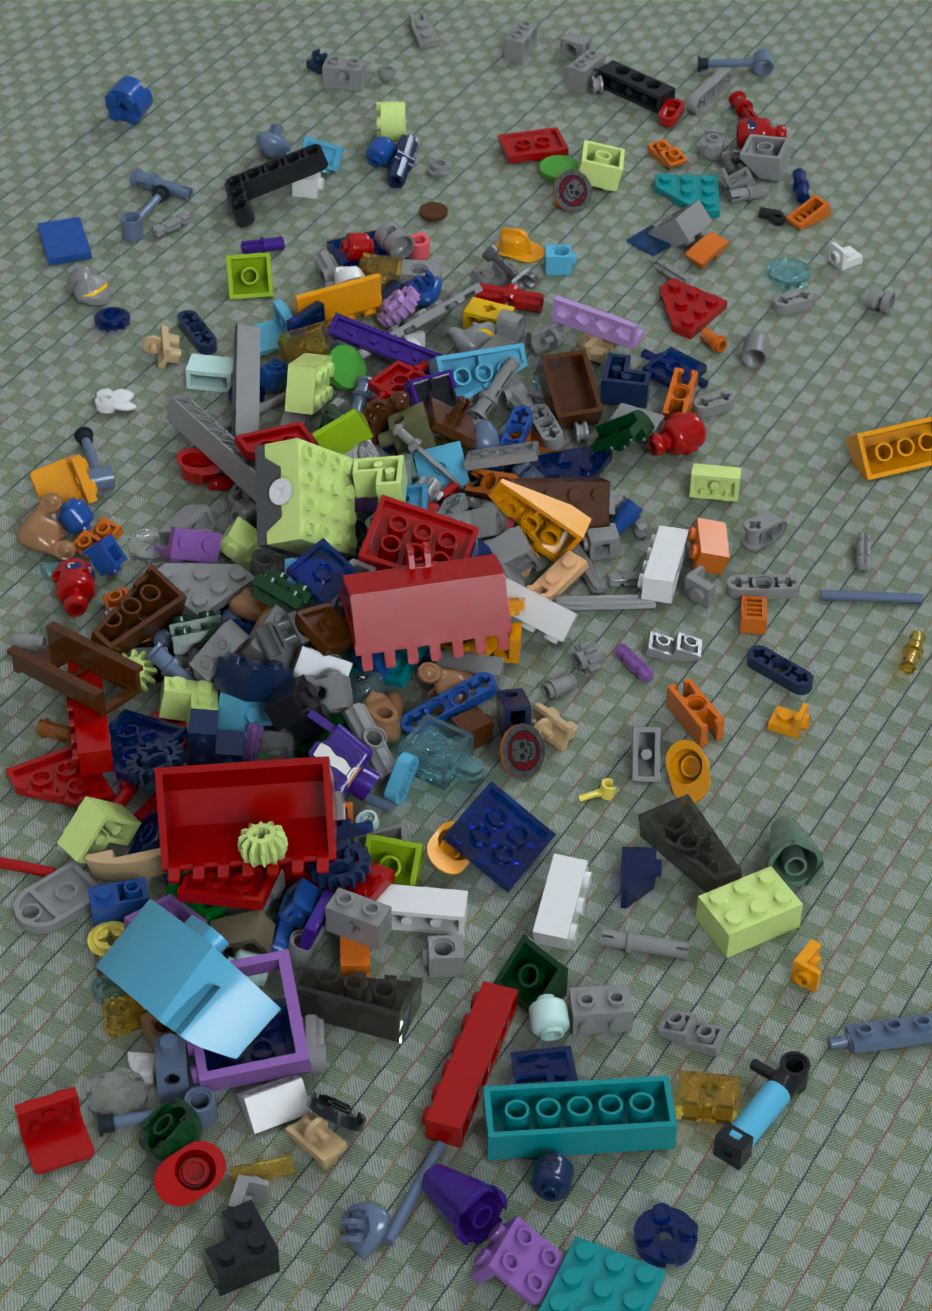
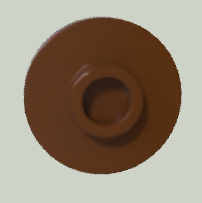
M428 202L420 207L419 214L427 221H440L447 217L448 208L439 202Z

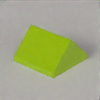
M270 252L226 255L229 300L274 297Z
M355 408L312 433L321 447L342 455L373 437L364 414Z
M367 833L365 847L367 846L371 861L390 868L395 872V880L391 884L418 887L424 872V844Z

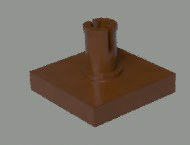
M460 396L454 407L431 397L427 403L431 430L473 448L477 442L473 418L471 415L466 414L473 406V402L469 398L465 399V396Z
M329 602L296 611L295 625L310 639L305 646L317 649L323 656L353 648L346 621Z

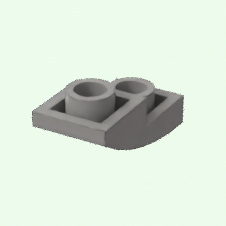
M506 261L515 272L520 273L513 263ZM493 263L492 269H473L470 276L475 283L479 282L496 286L509 284L512 280L496 263Z
M650 631L646 641L645 655L662 660L698 661L701 657L703 639L678 632L674 639Z
M672 1009L667 1010L657 1030L660 1036L677 1045L718 1057L727 1037L726 1027L701 1023L697 1021L695 1013Z

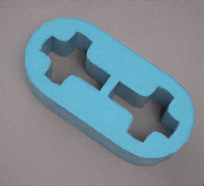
M405 751L398 757L384 792L386 800L397 805L404 801L419 766V758Z

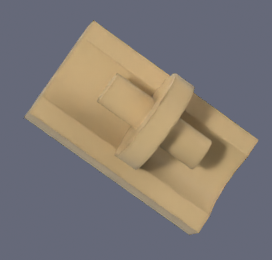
M161 325V336L151 335L146 337L143 341V348L149 354H156L157 366L164 369L166 362L178 364L181 349L178 348L179 335L169 334L168 326Z
M582 333L577 340L579 349H586L590 364L593 361L603 364L608 356V351L614 352L618 347V344L587 333Z
M540 702L535 703L531 726L539 731L543 739L560 751L566 750L569 740L575 738L578 725L572 721L566 722L559 715V711L555 708H547Z
M307 1111L298 1122L286 1128V1135L295 1141L302 1151H306L317 1160V1163L323 1169L330 1168L338 1161V1156L347 1150V1142L328 1127V1122L324 1118L316 1117L310 1111Z

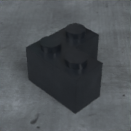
M304 674L276 687L264 707V711L277 732L288 727L297 743L326 730L307 716L311 709L328 721H331L327 706L321 704L316 696L317 693L314 685L307 681Z
M252 1200L223 1211V1231L226 1240L205 1249L207 1273L220 1297L280 1271L278 1247Z

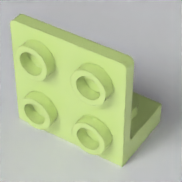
M694 463L691 472L689 497L738 502L741 468Z

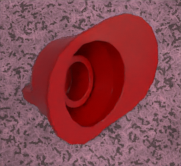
M198 448L183 449L176 456L181 477L187 482L194 483L196 486H201L211 475L221 472V469Z
M195 1141L186 1145L158 1166L154 1175V1187L158 1196L165 1203L172 1206H187L194 1203L213 1190L222 1181L226 1172L224 1155L216 1145L207 1141Z

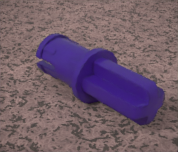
M282 236L265 239L260 237L257 240L242 241L240 248L243 254L266 253L267 251L284 250L285 244Z

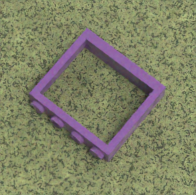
M289 949L231 960L230 962L245 976L280 970L296 1053L208 1071L204 1048L187 1041L189 1056L195 1055L196 1065L191 1066L194 1083L200 1082V1086L208 1087L214 1092L311 1072V1062Z

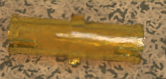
M912 631V634L910 633L908 643L903 648L900 670L905 674H914V671L916 672L918 661L923 657V645L926 641V635L922 631Z
M292 1154L267 1160L261 1157L257 1158V1162L229 1167L233 1187L238 1174L258 1176L264 1180L295 1174Z

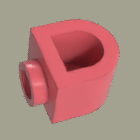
M424 232L411 235L414 239V248L409 257L413 260L429 258L430 238Z

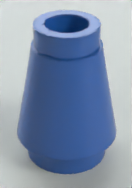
M629 498L625 502H621L611 523H615L619 535L641 517L640 514L643 509Z

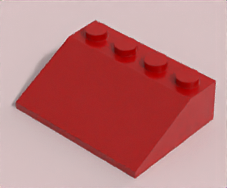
M382 495L358 555V560L377 567L376 571L399 568L400 566L407 565L405 544H412L415 564L423 563L420 547L421 543L428 541L431 561L441 562L469 558L479 527Z

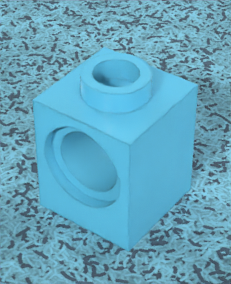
M571 244L545 245V274L572 275V266H576V253H572Z

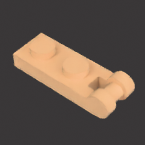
M568 550L533 585H528L526 588L554 602L557 596H560L589 568L588 561Z

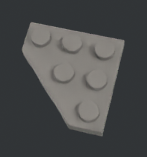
M165 563L157 568L187 596L184 612L192 618L199 617L198 612L214 609L215 613L230 603V600L241 593L245 587L255 586L252 583L255 576L239 564Z

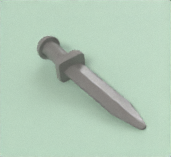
M396 424L393 427V436L397 435L404 441L411 453L415 450L419 451L451 481L459 484V487L463 490L465 489L443 466L419 446L423 442L421 439L410 435L403 428L404 425Z

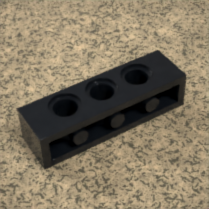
M612 60L598 69V76L601 75L603 79V90L658 114L666 100L675 98V87Z

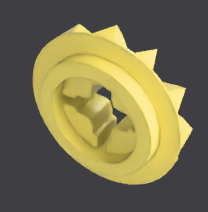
M108 921L95 926L87 937V944L91 954L98 955L102 959L111 947L108 945L109 936L112 935V939L115 942L124 931V923Z

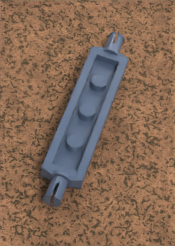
M932 1013L845 1025V1035L827 1038L828 1048L832 1050L847 1047L853 1054L932 1043Z

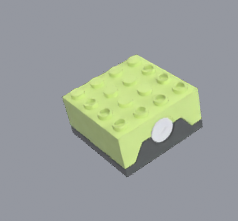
M300 438L255 446L257 546L291 557L302 556L326 561L356 557L357 538L355 523L357 516L355 513L356 492L352 475L353 458Z

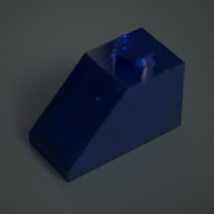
M622 847L621 908H628L655 888L656 877H661L662 860L656 859V848Z

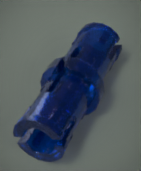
M797 168L792 172L794 180L792 187L796 193L797 202L803 204L810 199L808 192L810 185L808 180H806L805 170L802 171V168Z

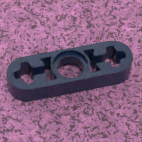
M192 310L180 312L177 316L178 327L197 352L203 355L215 353L217 351V339L199 315Z
M756 645L749 648L747 653V665L749 668L794 694L806 695L812 691L814 677L809 671L767 647ZM774 668H783V669H785L786 671H785V672H776V671H774L773 669H774Z

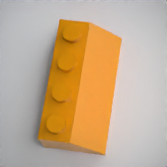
M376 273L296 295L288 307L291 309L294 319H298L301 331L298 334L308 335L320 327H323L324 330L329 329L335 313L354 320L360 316L369 318L376 315L382 306L380 275Z
M932 416L846 437L851 461L866 481L932 466Z

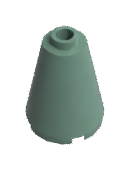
M784 816L773 822L770 832L767 867L772 866L791 890L797 889L796 886L804 884L806 887L812 885L820 877L824 869L821 851L794 818Z

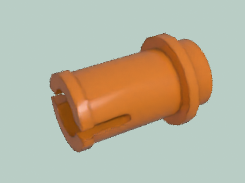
M704 328L700 332L705 337L699 335V339L711 346L712 351L722 352L726 349L727 341L723 335H717L710 328Z

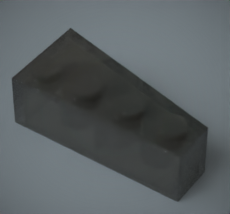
M689 794L638 815L640 837L706 893L742 878L740 867Z
M299 968L294 977L302 1017L314 1014L324 1019V1023L398 1043L403 1042L421 1005L422 978L412 977L411 981L397 980L395 975H385L384 979L366 978V973L355 972V974L349 976H342L339 974V971Z

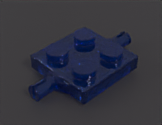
M673 347L656 354L646 348L642 351L641 357L650 361L642 367V371L651 372V379L669 388L674 369L677 367L684 369V373L681 375L682 384L688 385L691 380V370L698 371V386L702 389L708 386L709 381L701 377L707 372V365Z

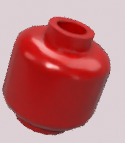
M351 232L345 236L344 240H341L340 250L341 253L345 254L348 261H367L374 253V241L367 233Z

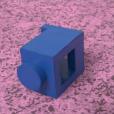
M273 358L272 362L261 365L260 386L272 392L285 389L287 387L288 363Z
M112 534L93 543L82 552L84 557L87 555L90 557L93 566L99 571L101 576L107 573L110 577L122 569L120 565L127 560Z
M301 877L285 891L278 917L296 928L304 926L305 921L309 920L316 907V903L320 900L324 891Z

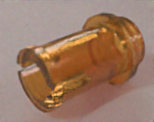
M50 718L39 720L36 734L40 735L42 739L49 737L69 743L71 739L69 726L51 722Z

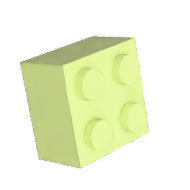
M584 140L577 171L586 175L591 186L599 187L605 191L612 190L617 192L623 172L625 149Z

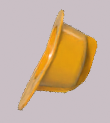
M502 228L500 240L495 244L500 249L499 255L521 262L534 263L540 261L545 254L544 249L539 244L530 241L526 231L520 228Z
M685 739L675 742L667 751L665 759L672 790L675 797L686 804L697 803L708 793L711 784L709 759L701 747L694 741Z
M457 821L445 822L428 841L426 847L427 855L430 862L440 871L451 875L459 874L475 856L477 839L474 832L465 824Z

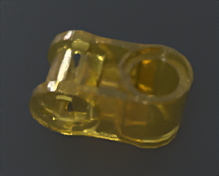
M127 993L109 998L102 1004V1013L106 1018L103 1024L104 1032L110 1037L117 1038L141 1029L140 1015L148 1011Z

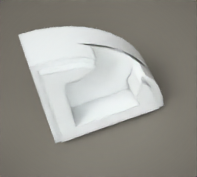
M128 1051V1064L132 1074L142 1082L154 1084L156 1077L155 1053Z

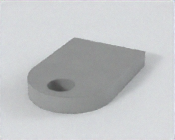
M71 861L24 889L16 897L13 905L15 920L23 930L29 933L48 934L55 932L90 911L87 887L97 886L98 884L74 861ZM29 913L38 914L34 918H25Z

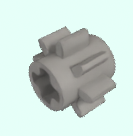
M421 476L419 481L415 483L428 485V502L437 503L444 495L440 491L442 484L434 477L425 478Z
M587 640L574 645L576 651L571 654V659L577 670L581 671L584 669V673L587 674L601 668L599 662L604 660V654L597 643L591 644V641Z

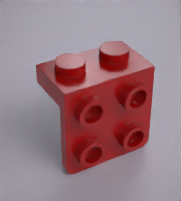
M75 1086L14 1105L18 1130L35 1174H44L94 1156V1147L81 1115L79 1097Z

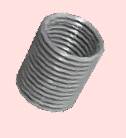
M750 332L744 338L742 360L751 368L761 367L767 361L769 340L764 333Z

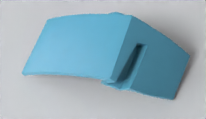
M152 899L148 900L95 966L157 1020L183 1039L206 1050L234 1059L239 1057L281 1010L273 1000L221 954L227 948L229 942L215 929L194 915H191L183 923Z

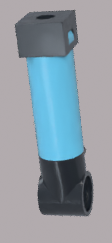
M798 1051L785 1053L782 1055L779 1067L776 1070L757 1059L751 1061L749 1068L768 1080L732 1123L726 1122L715 1135L714 1156L738 1170L742 1168L751 1157L752 1148L794 1096L806 1089L810 1072V1061L803 1053Z

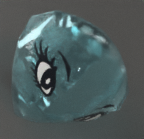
M362 671L349 676L354 704L359 702L363 704V701L373 690L385 693L384 679L379 672Z

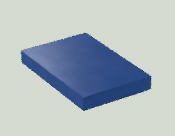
M80 217L37 223L38 232L49 265L92 258Z

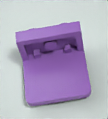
M171 526L168 547L155 545L154 551L160 553L161 558L169 559L173 563H184L185 561L208 564V562L217 563L222 533Z
M518 1216L504 1224L498 1223L488 1235V1238L491 1240L488 1246L483 1248L475 1257L473 1263L476 1266L470 1277L478 1284H481L496 1276L531 1306H536L541 1303L564 1261V1255Z

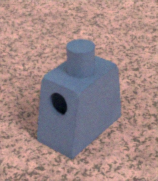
M167 1033L155 1038V1069L160 1105L164 1102H167L169 1105L176 1103L177 1101L173 1098L184 1100L186 1093L191 1089L187 1041L178 1034ZM169 1075H178L179 1081L173 1084L169 1083Z

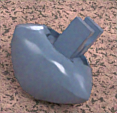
M271 124L269 131L261 132L256 136V142L260 151L268 158L276 159L286 155L287 151H291L288 140L280 137L284 127L278 124Z
M482 418L474 425L477 442L473 448L469 447L470 450L498 447L503 434H498L495 426L490 421Z
M371 1202L353 1204L344 1211L340 1219L344 1235L340 1236V1242L348 1243L356 1254L362 1259H366L380 1245L388 1231L390 1222L388 1211L380 1205Z

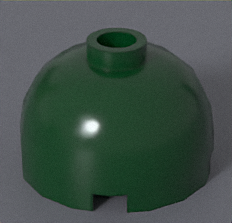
M173 1098L177 1101L176 1103L169 1105L167 1102H164L154 1110L143 1125L142 1129L146 1132L144 1140L139 1137L141 1148L161 1162L186 1145L201 1139L202 1123L198 1113L181 1098Z

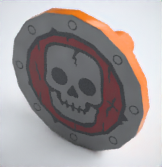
M573 169L558 175L553 186L555 199L553 205L556 208L561 207L563 210L572 213L587 207L591 200L592 189L586 175Z
M517 724L505 732L501 740L499 754L506 771L514 777L527 778L540 770L544 762L545 745L539 731L533 726Z

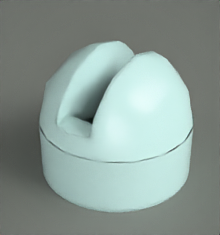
M364 810L357 815L356 824L358 829L364 834L378 830L379 819L373 810ZM369 820L370 825H366L364 822Z

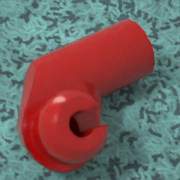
M214 475L207 480V487L211 491H228L235 482L228 475Z
M129 778L123 779L119 784L120 792L111 802L125 807L139 790L138 784H135Z

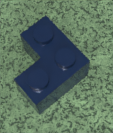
M608 353L601 380V403L610 405L624 403L638 408H647L650 395L651 372L631 370V355Z
M230 653L229 657L218 656L213 688L245 702H268L276 687L292 680L294 670L284 667V662L278 660H268L267 664H263V662L258 660H246V655Z
M191 708L188 729L187 766L243 762L245 731L218 729L219 710Z

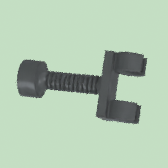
M494 244L489 246L481 257L488 263L493 261L508 277L512 278L509 284H515L521 290L526 291L525 287L531 289L539 281L537 275L530 272L528 267L519 274L515 272L499 256L500 249Z

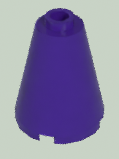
M442 1164L429 1168L423 1175L422 1189L453 1234L464 1245H469V1242H474L475 1244L483 1243L488 1239L491 1230L498 1223H502L503 1219L499 1216L502 1208L507 1210L508 1203L506 1195L498 1187Z

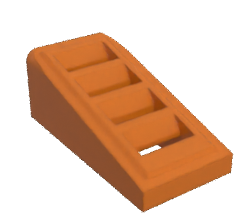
M815 194L786 216V222L801 231L831 215V205Z
M741 595L740 633L765 635L767 626V597Z

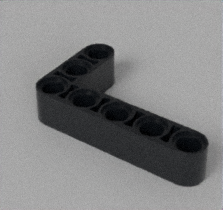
M319 144L309 145L228 178L225 182L229 208L238 226L247 227L255 221L251 199L325 170L328 166V161Z

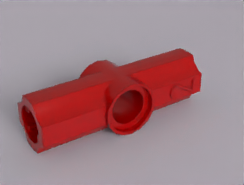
M479 283L483 290L475 295L476 298L512 306L518 310L535 313L542 312L544 303L543 293L521 290L515 284H507L502 287Z

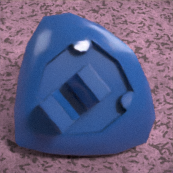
M428 269L425 270V277L417 275L414 279L408 280L405 285L406 287L411 285L420 294V300L416 302L418 304L416 307L422 309L429 307L438 300L442 288V280L433 277V273Z

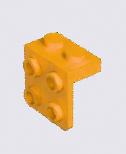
M80 454L71 455L31 471L29 474L39 502L42 496L47 493H57L62 497L63 504L73 497L76 500L83 499L87 504L98 501L96 496L98 494L97 486L93 480L90 481L87 473L89 471L88 463L84 457L81 458Z

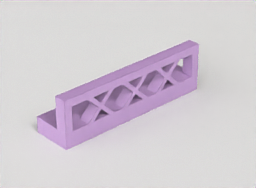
M556 296L553 299L552 321L632 350L644 337V331L638 329L637 323L560 296Z

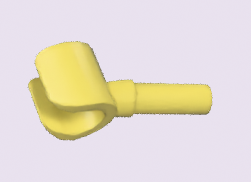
M605 778L602 780L599 789L578 795V801L582 802L595 797L611 800L615 796L617 787H612L613 779Z

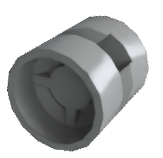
M389 220L383 222L375 232V242L393 259H405L413 251V237L396 222Z

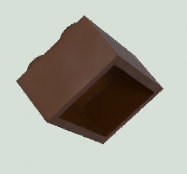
M586 349L540 356L536 372L545 404L549 407L561 429L573 428L574 422L582 424L583 421H586L588 426L598 424L603 408Z

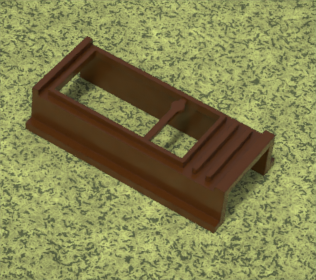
M54 621L46 626L49 646L34 655L15 645L7 649V654L12 656L14 672L18 674L22 672L99 712L101 717H105L142 693L140 672L143 671L142 665ZM68 662L80 666L72 674L60 669V667ZM88 670L125 690L105 702L103 690L76 676L84 674Z

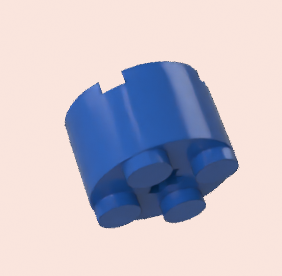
M125 76L105 96L109 117L113 121L122 120L131 125H136L152 105V94L147 87L145 89L140 85L142 83L140 80Z

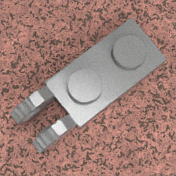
M425 12L421 13L420 21L416 22L414 14H409L411 32L419 49L438 47V38L430 21H428L427 14Z

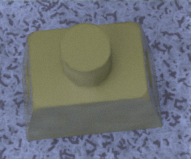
M423 401L389 416L390 430L377 434L381 448L395 444L398 455L407 451L408 445L397 435L393 436L392 429L396 424L404 425L403 428L410 435L421 439L423 442L419 446L423 450L437 446L435 434L430 428L429 417Z

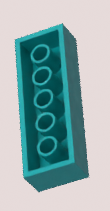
M669 1075L483 1086V1118L488 1160L540 1157L550 1152L562 1155L675 1149L677 1121Z

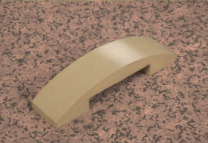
M160 848L120 857L115 856L113 849L85 855V861L92 876L102 880L125 881L142 877L149 879L168 873L162 872Z

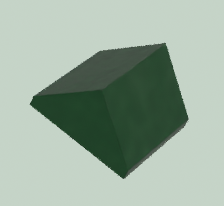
M523 934L493 984L518 990L517 1004L528 1012L529 1006L540 995L552 994L560 999L567 995L568 967L530 937Z

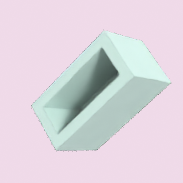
M191 354L185 369L187 389L232 393L233 358Z

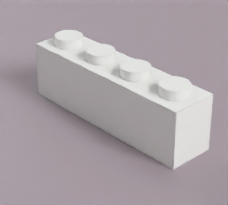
M659 525L657 534H652L650 547H648L646 560L643 562L642 573H640L638 588L642 589L641 599L672 603L687 551L688 529Z
M505 577L507 597L525 598V610L519 611L517 616H510V619L515 617L521 620L522 627L531 632H534L535 629L544 632L543 638L557 644L558 641L565 642L579 614Z
M390 884L376 900L391 906L392 930L463 936L465 934L468 913V891Z

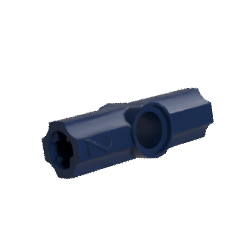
M403 134L400 137L397 148L388 162L391 166L386 180L388 185L394 189L403 187L407 175L416 161L414 154L418 143L416 142V137L411 134Z

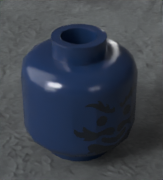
M556 1152L540 1156L533 1166L532 1190L537 1196L546 1201L564 1199L570 1194L574 1177L573 1164L564 1155Z

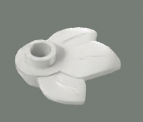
M108 388L101 389L96 393L95 405L97 406V411L110 414L114 413L115 409L130 411L137 408L135 404L130 402L134 398V393L129 390L117 389L112 391Z

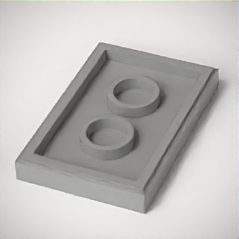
M532 441L470 450L467 452L464 460L465 471L538 461L539 442Z

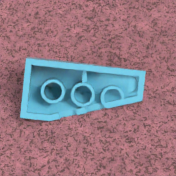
M524 343L436 356L428 361L430 374L451 369L457 386L454 389L457 396H465V399L488 388L509 356L520 362L521 366L517 371L528 366Z

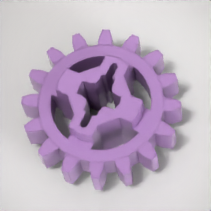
M411 285L408 287L404 286L402 290H395L382 302V307L379 308L380 312L377 313L378 317L376 319L385 328H391L395 323H403L409 315L414 313V307L418 305L416 302L420 300V294Z

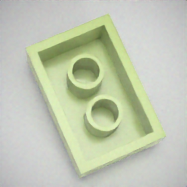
M304 353L288 364L286 412L313 415L332 399L333 386H330V377H333L335 371L332 356Z
M770 866L699 895L696 920L724 956L728 958L799 928L803 903Z

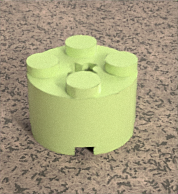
M376 102V112L381 115L376 117L377 129H381V131H377V137L384 136L392 141H396L403 134L406 135L405 102Z

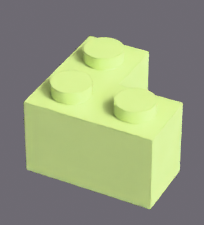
M404 455L354 459L352 475L356 498H374L377 496L379 503L382 495L406 502L408 479Z
M238 516L223 534L219 551L250 572L251 555L253 551L261 548L257 546V529Z
M164 676L159 703V718L186 721V736H188L191 708L218 710V690L213 688L214 683L207 680L194 681L179 676Z
M86 796L78 806L70 823L64 829L57 844L76 862L87 864L85 855L104 851L109 842L128 846L141 822L121 804Z

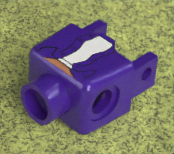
M311 709L307 716L332 734L327 740L315 742L308 752L309 756H329L335 791L344 792V797L349 792L363 802L381 776L379 772L367 765L373 756L372 750L340 723L335 726Z

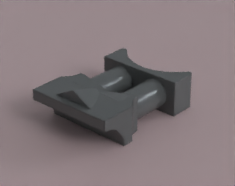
M296 611L284 615L279 622H268L253 630L267 660L284 653L289 646L294 645L296 648L310 641L309 638L304 637L298 631L295 625ZM287 630L289 635L283 637L282 632Z

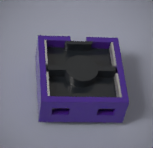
M451 369L409 380L402 386L404 392H407L410 396L409 406L423 401L427 414V403L431 397L454 407L460 397L456 395L454 390L457 386Z

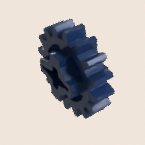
M167 738L165 741L157 739L154 744L147 742L146 747L136 748L137 753L130 754V760L126 761V769L130 779H133L135 784L141 782L143 786H146L150 782L156 785L154 768L183 766L184 763H187V755L183 745L179 744L178 740L171 742L170 738Z
M336 838L337 861H329L328 873L318 874L317 862L308 863L313 883L318 882L321 889L329 886V891L331 892L336 887L345 890L346 886L349 885L354 889L356 888L355 882L357 881L364 883L366 881L365 875L371 874L370 867L372 866L371 855L368 852L367 846L362 847L360 841L351 844V838H347L345 842H340V839Z

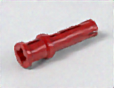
M735 91L730 95L728 102L735 108L738 116L743 118L757 116L759 118L753 110V104L746 99L743 91Z

